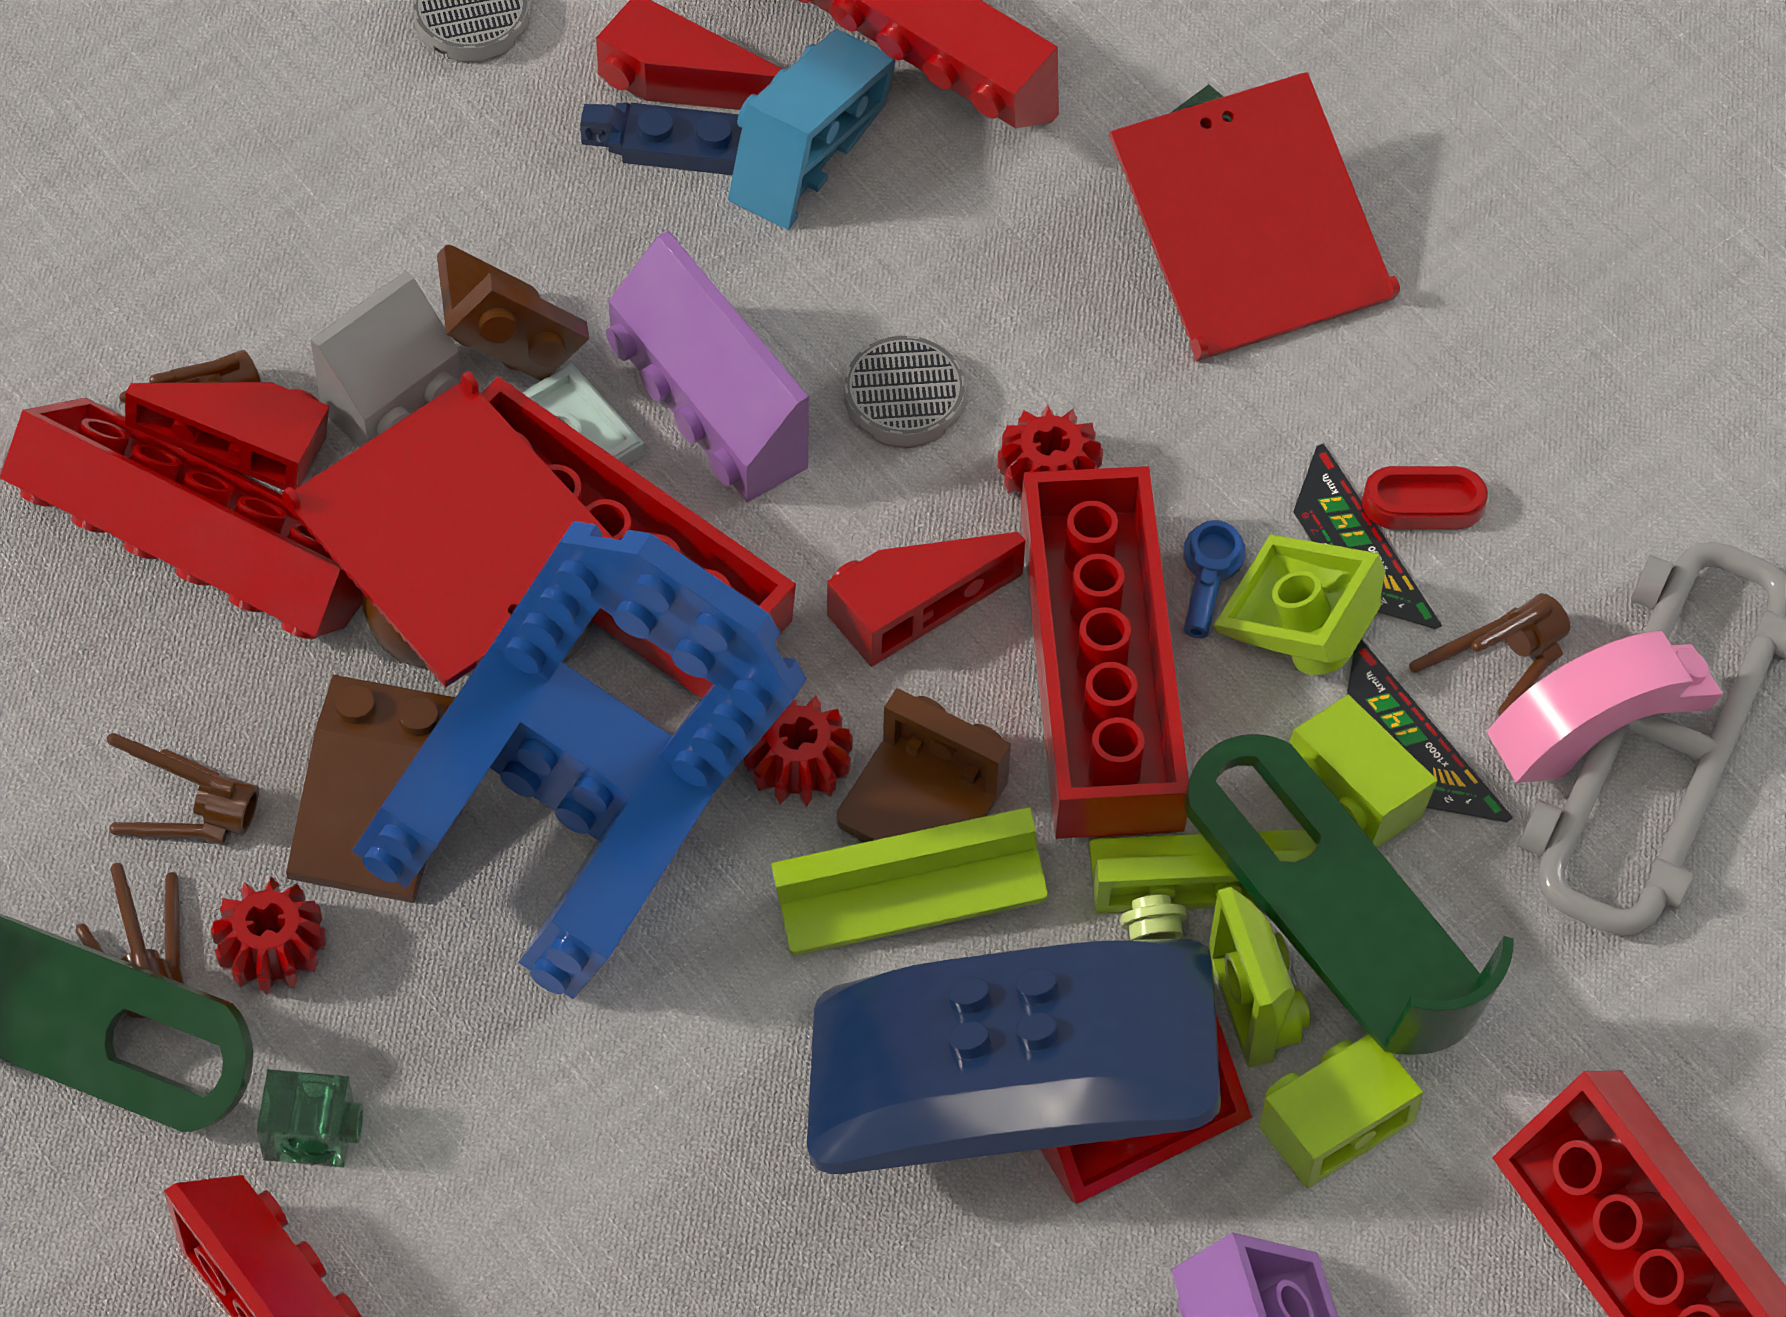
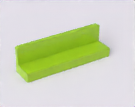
M1031 807L771 863L789 949L794 956L1044 903L1048 899V891L1037 849V835Z
M1304 829L1257 831L1280 861L1296 862L1304 859L1317 846ZM1202 834L1099 838L1090 841L1089 858L1095 914L1122 913L1133 910V900L1150 895L1171 896L1172 904L1183 905L1186 909L1215 908L1218 890L1232 887L1249 899L1255 906H1259Z

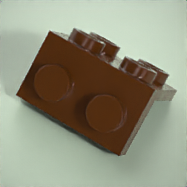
M447 244L437 253L446 335L452 337L459 344L465 347H472L501 361L509 369L521 371L542 381L546 377H550L589 340L587 321L541 299L537 290L530 284L453 245Z
M896 688L884 706L883 741L839 806L836 814L837 825L840 829L869 842L985 817L989 814L1008 784L1011 743L1003 740L995 730L986 725H972L946 712L939 703L925 696L915 697Z

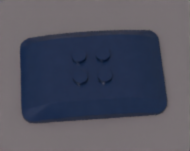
M1191 939L1091 941L923 963L834 986L817 999L814 1007L807 1148L811 1164L819 1171L828 1174H848L1188 1131L1202 1127L1212 1121L1218 1114L1221 1105L1213 963L1209 949L1201 942Z

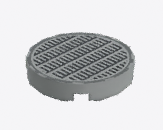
M413 0L415 29L423 43L433 51H435V46L439 50L447 52L448 58L458 61H483L506 53L515 45V38L521 34L522 30L524 33L529 24L528 0Z
M897 335L876 340L855 355L846 369L843 401L850 420L859 429L861 425L865 430L871 432L873 439L886 445L912 447L935 441L945 434V428L950 426L954 420H956L955 423L963 413L966 380L959 362L945 347L923 337Z

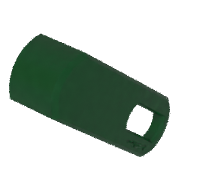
M1247 734L1223 740L1203 754L1195 765L1186 786L1184 797L1186 816L1267 916L1385 1052L1419 1055L1446 1049L1463 1039L1473 1029L1507 974L1512 959L1514 939L1506 936L1502 937L1480 974L1292 744L1268 735ZM1235 766H1253L1317 844L1316 849L1308 857L1296 862L1280 861L1216 782L1217 778L1225 770Z
M0 914L1 1060L183 1133L209 1127L225 1118L237 1106L250 1081L253 1067V1044L246 1021L233 1003ZM130 1010L220 1046L223 1066L221 1077L215 1088L207 1094L117 1058L113 1046L115 1027L121 1016Z

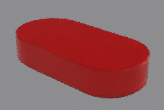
M1388 466L1374 471L1368 477L1362 496V507L1372 522L1387 529H1465L1473 526L1481 519L1488 499V490L1485 482L1478 474L1464 467Z

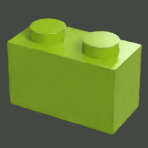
M1349 694L1294 728L1289 743L1293 745L1377 848L1422 819L1438 780Z
M1368 1034L1355 1043L1351 1039L1337 1043L1322 1056L1319 1065L1299 1076L1298 1073L1292 1072L1277 1080L1265 1094L1259 1128L1308 1189L1416 1121L1423 1091L1396 1057L1390 1052H1385Z

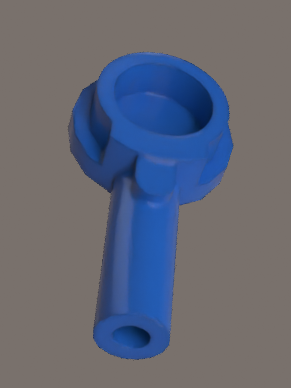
M1219 520L1207 521L1197 526L1188 534L1183 546V559L1187 568L1196 575L1183 629L1186 635L1193 638L1201 639L1208 636L1220 581L1232 578L1240 571L1245 561V544L1241 535L1232 525Z

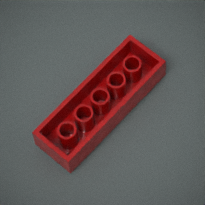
M499 376L481 393L614 539L621 540L627 530L651 533L768 612L780 633L790 625L793 620L795 582ZM599 608L591 619L592 622L701 699L713 685V683L705 678L694 677L682 671L673 662L670 654L646 638H636L623 631L616 624L613 616L602 608Z
M1149 466L1024 472L1020 515L1022 534L1026 540L1025 561L1055 839L1185 832L1187 816L1184 797L1189 776Z

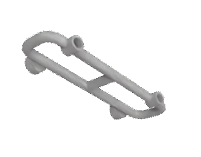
M1718 542L1698 543L1685 550L1675 564L1650 554L1631 597V601L1653 610L1643 633L1663 631L1666 638L1669 639L1697 574L1706 567L1721 568L1762 586L1768 593V605L1711 736L1708 737L1657 714L1638 719L1617 729L1590 749L1564 809L1538 799L1520 839L1519 848L1542 857L1538 879L1541 891L1550 904L1565 915L1601 931L1616 935L1638 934L1656 922L1666 904L1679 909L1694 874L1682 868L1774 654L1786 659V576L1778 567L1768 561L1736 547ZM1627 730L1697 759L1699 763L1639 901L1629 909H1618L1574 890L1566 882L1564 873Z

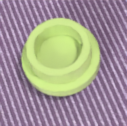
M1150 895L1137 898L1132 901L1133 910L1127 911L1120 916L1122 928L1129 930L1130 940L1178 939L1183 936L1181 923L1187 919L1186 907L1180 904H1172L1171 896Z

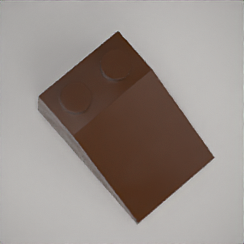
M333 674L314 733L286 870L287 879L415 903L427 861L408 888H406L397 881L386 882L374 876L366 869L362 858L353 853L352 850L455 697Z

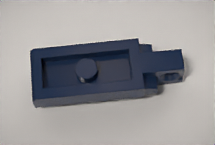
M628 102L617 103L616 107L612 104H584L580 122L581 143L583 145L609 147V152L622 156V163L733 175L742 128L737 124L739 114L632 102L631 105Z

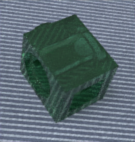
M268 1069L256 1130L263 1160L344 1168L348 1143L359 1144L364 1117L363 1103L354 1102L349 1076Z

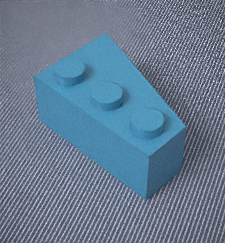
M838 29L833 30L817 45H809L796 63L787 70L781 69L769 86L758 95H750L744 102L737 120V124L742 130L728 201L789 230L798 219L796 208L801 195L807 188L819 192L828 180V174L821 171L837 150L848 154L885 107L896 60L886 55L882 50Z

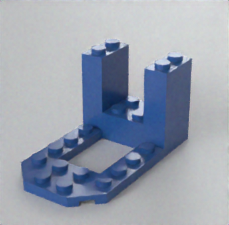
M573 521L486 654L352 850L353 853L362 858L364 866L374 876L386 882L397 881L408 888L489 768L497 772L502 782L516 794L524 797H534L555 811L557 819L568 829L580 834H589L595 838L597 842L518 962L530 970L532 979L539 986L555 994L564 993L572 999L577 996L609 959L713 794L790 705L807 679L796 659L785 657L782 659L774 645L781 633L771 615L651 533L627 530L623 538L617 540L602 537L603 534L596 524ZM599 608L612 615L616 624L629 635L641 639L646 638L670 654L673 662L685 673L694 677L705 678L713 683L672 736L562 662Z

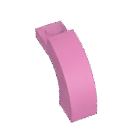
M1653 631L1608 643L1561 666L1515 700L1486 732L1516 783L1559 780L1564 778L1588 750L1617 729L1638 719L1655 714L1709 710L1723 693L1710 674L1707 662L1697 653L1692 644L1671 645L1663 631Z

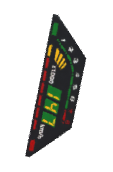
M1325 444L1316 446L1293 511L1311 541L1379 553L1385 568V576L1381 593V606L1378 612L1433 629L1442 627V624L1377 524L1372 522L1365 514L1362 501Z
M1361 639L1353 653L1347 694L1438 780L1426 808L1503 822L1513 819L1511 814Z

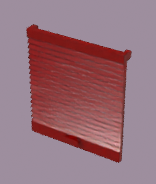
M1308 71L1110 131L1108 136L1117 159L1121 162L1126 182L1130 185V192L1134 195V202L1138 206L1143 225L1147 229V236L1151 239V246L1155 250L1160 269L1163 271L1164 279L1168 283V289L1172 293L1177 313L1181 316V323L1185 326V333L1189 337L1196 362L1393 300L1399 294V282L1395 276L1390 277ZM1223 115L1229 116L1231 118V122L1229 121V119L1223 117Z
M470 371L460 376V383L295 490L289 486L282 491L284 506L294 517L300 520L302 526H305L310 535L315 537L317 543L323 546L325 552L329 553L333 561L338 563L340 569L346 572L348 578L354 581L356 587L360 588L364 596L369 598L372 605L377 607L379 613L385 616L387 622L393 625L395 631L400 633L403 640L408 642L411 649L416 651L420 659L424 660L428 669L445 688L477 667L573 521L596 524L603 534L602 537L614 539L479 392L478 382Z

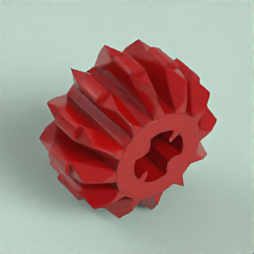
M1049 404L1042 411L1041 417H1036L1023 410L1021 417L1018 418V425L1006 426V430L1002 434L1001 450L998 451L997 468L1000 469V474L1005 476L1004 485L1007 488V493H1022L1024 472L1099 469L1102 466L1103 449L1101 448V443L1095 441L1096 432L1094 431L1093 423L1077 424V416L1074 409L1062 417L1055 416Z
M816 695L806 706L797 705L795 699L790 703L744 758V765L747 767V771L753 772L754 784L757 786L758 791L775 787V798L780 805L791 793L799 794L806 807L812 800V791L814 790L827 796H832L833 791L836 790V779L847 778V774L850 772L851 757L849 753L853 750L852 734L849 729L842 728L843 718L838 708L821 712V702Z
M272 876L263 891L255 892L253 887L244 882L240 890L242 901L222 898V905L220 906L222 919L213 921L211 934L213 942L217 944V949L215 950L217 962L223 970L232 969L233 979L240 988L257 978L260 990L266 995L273 986L274 980L283 979L285 984L294 989L298 982L296 970L315 973L316 966L318 965L316 952L325 949L324 946L326 945L327 938L325 929L320 925L323 920L321 909L315 900L306 901L304 890L299 887L298 883L281 893L279 883Z

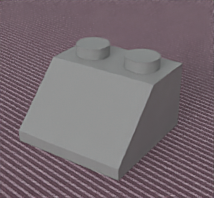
M404 271L310 339L320 402L329 405L328 418L359 447L461 382L459 350L451 337L446 335L445 327L415 278L407 271Z

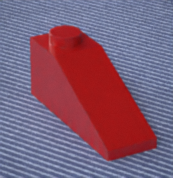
M629 0L596 37L598 75L603 77L612 87L618 90H627L646 101L741 110L746 99L752 94L758 95L782 69L652 0Z
M273 382L130 383L125 392V426L282 490L289 486L295 490L302 485L327 436L329 405L319 402L316 397L304 390H290Z
M1019 532L878 550L861 561L853 560L847 562L827 581V616L865 661L873 667L1023 575L1026 540Z

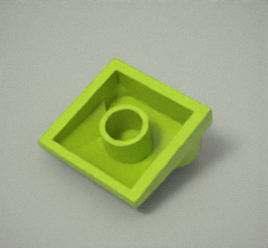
M1270 534L1214 624L1216 632L1248 644L1291 655L1295 667L1305 674L1323 675L1331 673L1342 667L1350 659L1381 606V593L1385 576V568L1379 553Z
M1228 887L1218 890L1208 949L1212 958L1215 977L1247 1068L1273 1062L1278 1049L1300 1044L1302 1030L1310 1027V1013L1303 992L1300 989L1294 990L1288 973L1290 968L1289 954L1282 934L1280 932L1274 933L1265 915L1249 899L1235 889Z

